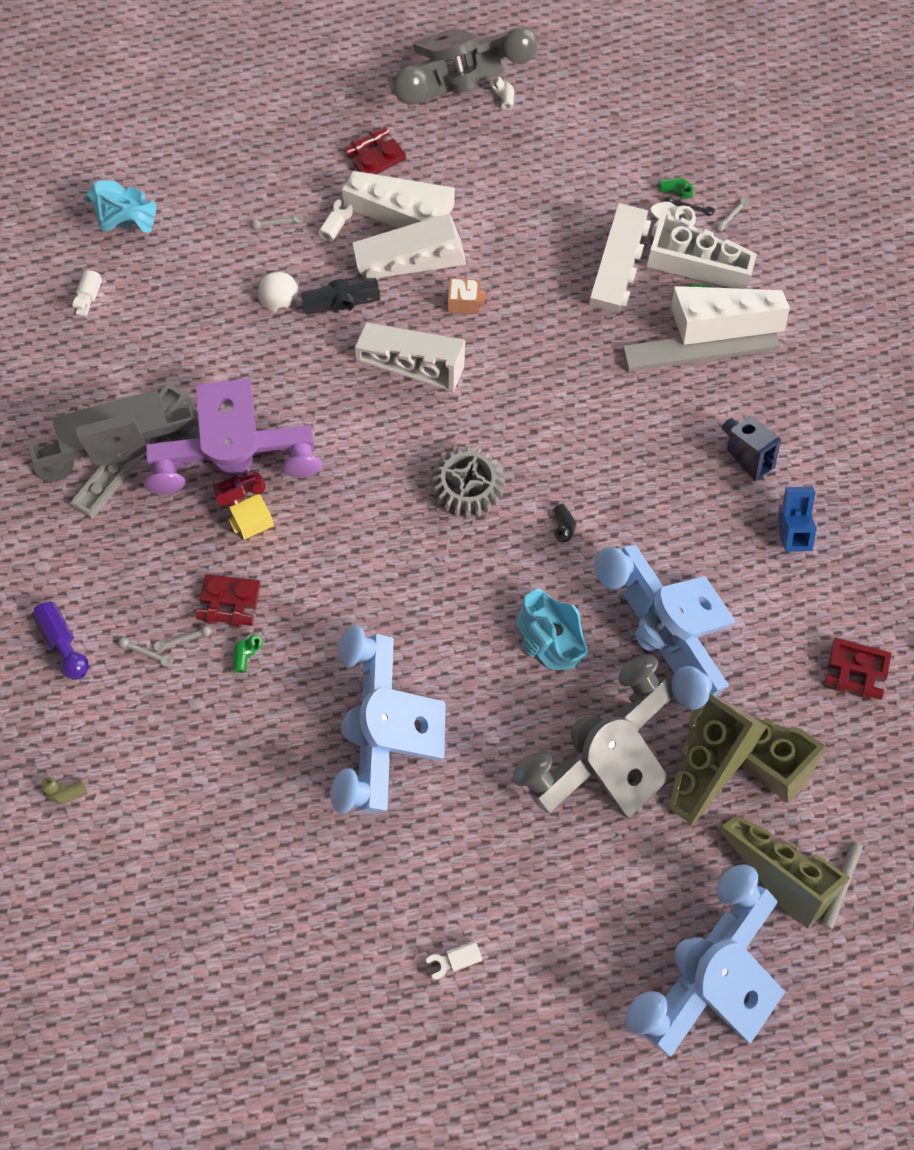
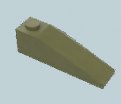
M710 692L706 704L699 709H695L691 715L689 722L691 728L687 744L683 746L682 753L684 756L680 772L676 774L668 808L691 825L695 824L748 757L767 727L744 710Z
M754 717L767 727L741 766L767 789L789 804L808 783L826 749V745L802 729L793 726L790 729L775 724L774 720L768 718L762 720Z
M737 815L720 828V832L743 861L757 871L759 881L778 901V905L807 929L823 915L850 879V877L824 858L816 854L811 858L797 851L798 845L788 841L787 845L772 839L769 831Z

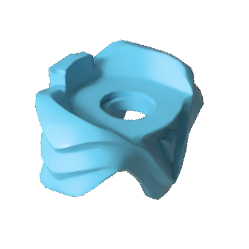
M98 180L91 183L92 187L87 191L83 200L92 202L98 227L101 230L111 231L117 225L126 230L136 223L142 231L146 233L152 231L156 214V203L151 200H145L143 192L133 187H128L126 190L114 180Z
M535 589L524 596L517 617V628L524 637L521 643L522 647L530 657L537 655L542 663L551 670L574 668L588 654L587 645L582 633L579 609L573 604L562 603L553 599L541 589ZM553 623L558 624L562 628L560 636H556V629Z

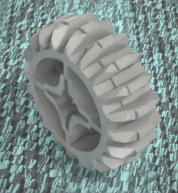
M469 446L466 448V452H461L457 447L455 455L447 452L446 460L440 458L438 467L433 469L434 477L431 479V485L434 487L433 495L438 496L437 502L439 505L445 504L447 512L454 507L456 517L460 515L461 511H465L467 519L470 517L471 511H475V514L479 517L481 515V508L489 513L491 505L496 506L499 501L498 497L503 495L502 487L505 485V479L502 477L503 469L498 468L499 462L497 459L491 460L489 452L481 455L480 448L476 452H471ZM477 469L483 471L489 478V481L485 480V477L480 476L477 473ZM472 474V480H470L469 483H467L466 488L464 489V483H466L467 480L470 479V476ZM446 482L452 483V486L458 488L459 495L452 492ZM472 494H480L478 496L469 497Z

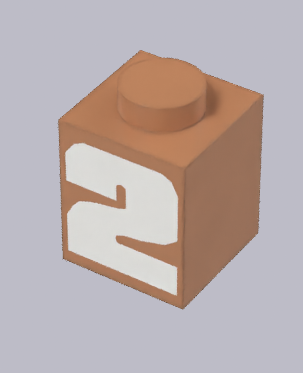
M450 278L448 313L479 314V306H484L485 290H480V280Z

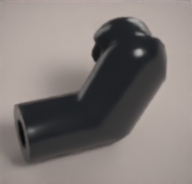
M561 503L553 509L554 514L560 521L554 535L556 539L563 543L572 539L577 523L565 504Z

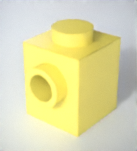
M260 494L250 498H242L239 504L229 507L232 517L228 519L235 534L240 532L244 539L274 526L271 514Z

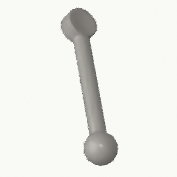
M742 197L739 202L740 204L722 222H718L715 225L718 232L724 231L725 225L743 206L749 205V198Z
M295 214L293 218L262 222L253 220L251 227L257 230L263 226L292 222L300 224L303 221V217L300 214Z
M203 626L199 631L167 642L157 641L154 644V649L157 652H163L165 648L202 635L205 637L210 636L212 629L209 626Z
M124 637L118 640L120 648H129L161 662L164 667H169L172 664V659L168 655L163 657L129 643V640Z

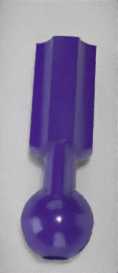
M49 601L39 604L34 608L31 615L48 647L51 650L59 651L62 657L59 665L61 673L72 680L83 678L88 672V659L84 655L75 652L72 648L71 642L74 636L56 603Z

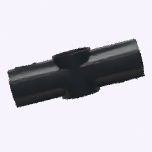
M376 278L350 283L346 279H336L331 281L325 288L301 292L305 315L333 310L335 313H340V310L346 309L351 311L355 305L381 300Z

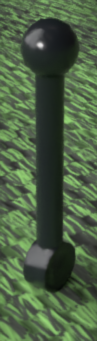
M667 196L664 199V202H670L676 206H689L695 211L705 213L707 216H712L715 212L713 207L703 208L674 200L671 196Z

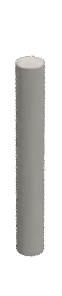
M851 842L841 871L850 879L827 908L821 922L822 926L833 930L863 845L858 842Z

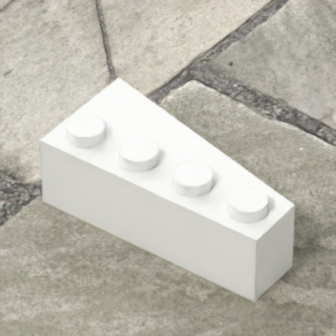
M618 203L590 297V306L615 313L620 312L621 306H627L630 292L626 291L628 282H634L637 268L633 266L635 260H640L644 245L640 243L642 237L647 236L651 221L647 220L648 210Z
M450 213L353 242L357 268L364 280L466 265L461 239Z
M674 286L671 309L683 344L686 345L785 331L790 307L782 290Z
M366 322L355 346L357 361L454 392L464 368L465 340Z

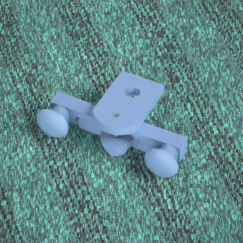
M636 545L624 547L622 550L616 547L602 549L595 559L594 568L596 576L602 585L610 589H618L625 584L627 585L628 589L623 592V595L640 620L639 627L635 631L638 643L648 651L659 649L674 672L671 689L674 698L681 706L690 710L703 707L709 698V692L717 696L729 685L698 640V637L727 629L736 622L705 576L663 587Z
M351 625L343 632L340 638L338 657L341 664L347 668L353 667L356 663L363 664L362 673L367 675L363 676L362 705L348 711L342 721L341 729L348 741L360 746L359 775L357 778L355 771L350 768L341 770L333 780L330 799L334 810L339 814H346L351 808H356L358 812L376 814L387 811L389 751L432 760L444 759L445 702L392 690L393 638L380 634L366 638L364 630L360 625ZM415 719L421 724V733L415 729Z
M745 864L736 865L728 869L719 879L717 884L719 900L724 904L734 905L729 913H724L707 939L697 937L685 939L679 943L675 950L674 959L679 967L681 976L667 996L664 997L661 993L655 991L645 992L636 997L628 1007L625 1019L628 1030L634 1035H643L655 1048L670 1057L707 1004L739 1037L751 1044L785 993L746 950V947L778 902L766 888L757 885L758 874L752 866ZM750 991L749 1000L744 1004V997Z

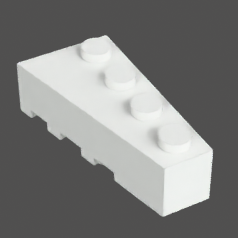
M353 171L342 189L345 208L351 204L353 211L396 228H402L450 213L454 207L453 187Z
M662 209L647 267L732 289L747 288L755 263L756 253L727 239L722 241L716 238L713 232L707 229L702 231L691 226L690 221L684 218L679 220L671 216L670 211Z

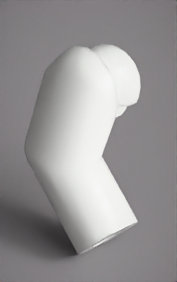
M496 76L492 78L490 86L492 91L502 98V109H512L514 99L512 85L501 79V77Z

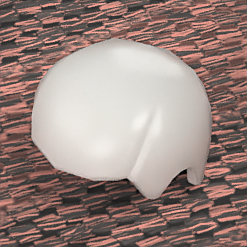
M269 273L263 277L259 284L258 300L263 307L271 311H277L281 307L288 308L297 299L298 285L294 278L287 273Z

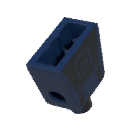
M748 417L741 423H738L734 418H729L725 421L721 429L729 436L727 451L755 482L776 467L781 438L753 417Z

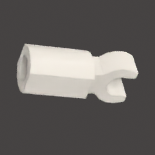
M341 200L335 201L334 212H330L318 231L320 238L330 242L334 241L345 224V220L349 219L353 214L351 204H349L347 209L341 210Z
M87 270L83 273L76 291L78 296L73 302V308H78L76 315L86 317L90 303L96 298L102 279L100 274L94 271Z
M475 940L446 951L447 955L443 957L434 954L426 959L427 964L438 962L441 965V970L431 975L433 980L441 979L447 970L452 969L455 972L482 961Z

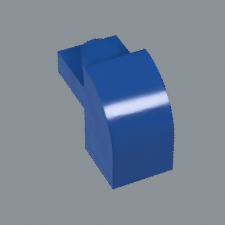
M785 487L783 505H779L778 511L781 542L785 552L813 551L817 530L812 518L816 493L813 487Z

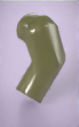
M49 777L41 783L43 795L47 799L59 804L68 803L88 793L82 780L65 786L56 782L55 778Z

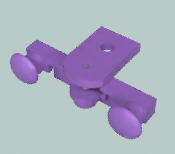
M249 378L196 385L200 438L146 444L147 462L151 471H153V475L148 476L143 484L152 493L160 495L172 494L181 490L185 485V478L177 474L176 468H184V463L210 460L216 463L218 469L225 475L239 476L250 468L253 456L280 451L282 456L290 455V459L286 460L281 467L286 475L294 478H306L315 475L321 470L323 463L319 458L312 456V452H315L311 425L256 431L252 383ZM223 404L233 405L232 410L223 413L219 411L220 406Z

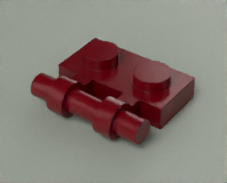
M386 127L379 130L375 128L366 137L360 140L356 138L350 142V145L343 148L347 157L355 153L357 154V157L352 159V164L358 172L377 175L406 160V153L394 138L386 142L383 140V138L389 136V131ZM372 144L376 145V147L367 152L364 149Z
M251 472L241 477L234 476L213 484L219 506L226 505V507L239 504L242 501L241 498L246 497L245 494L249 492L256 495L261 494L266 487L263 477L258 472Z
M205 574L200 602L210 604V607L208 609L198 608L196 619L206 620L207 624L223 622L231 623L233 627H242V625L253 626L254 615L244 614L245 608H257L261 587L260 580ZM220 605L235 607L233 612L219 611Z
M835 637L832 641L827 667L837 669L838 676L826 674L824 685L834 687V690L844 693V691L860 694V698L867 700L870 698L882 700L884 689L874 687L875 680L881 682L887 680L892 653ZM849 673L864 677L863 683L849 680Z

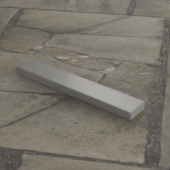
M776 332L686 345L683 344L682 338L625 345L623 346V354L627 370L632 372L777 351L780 348V343Z
M167 383L159 392L164 412L168 410L174 412L177 409L183 408L187 403L186 400L190 399L187 393L170 383ZM158 437L147 439L146 444H154ZM146 452L124 463L100 465L70 501V506L93 519Z

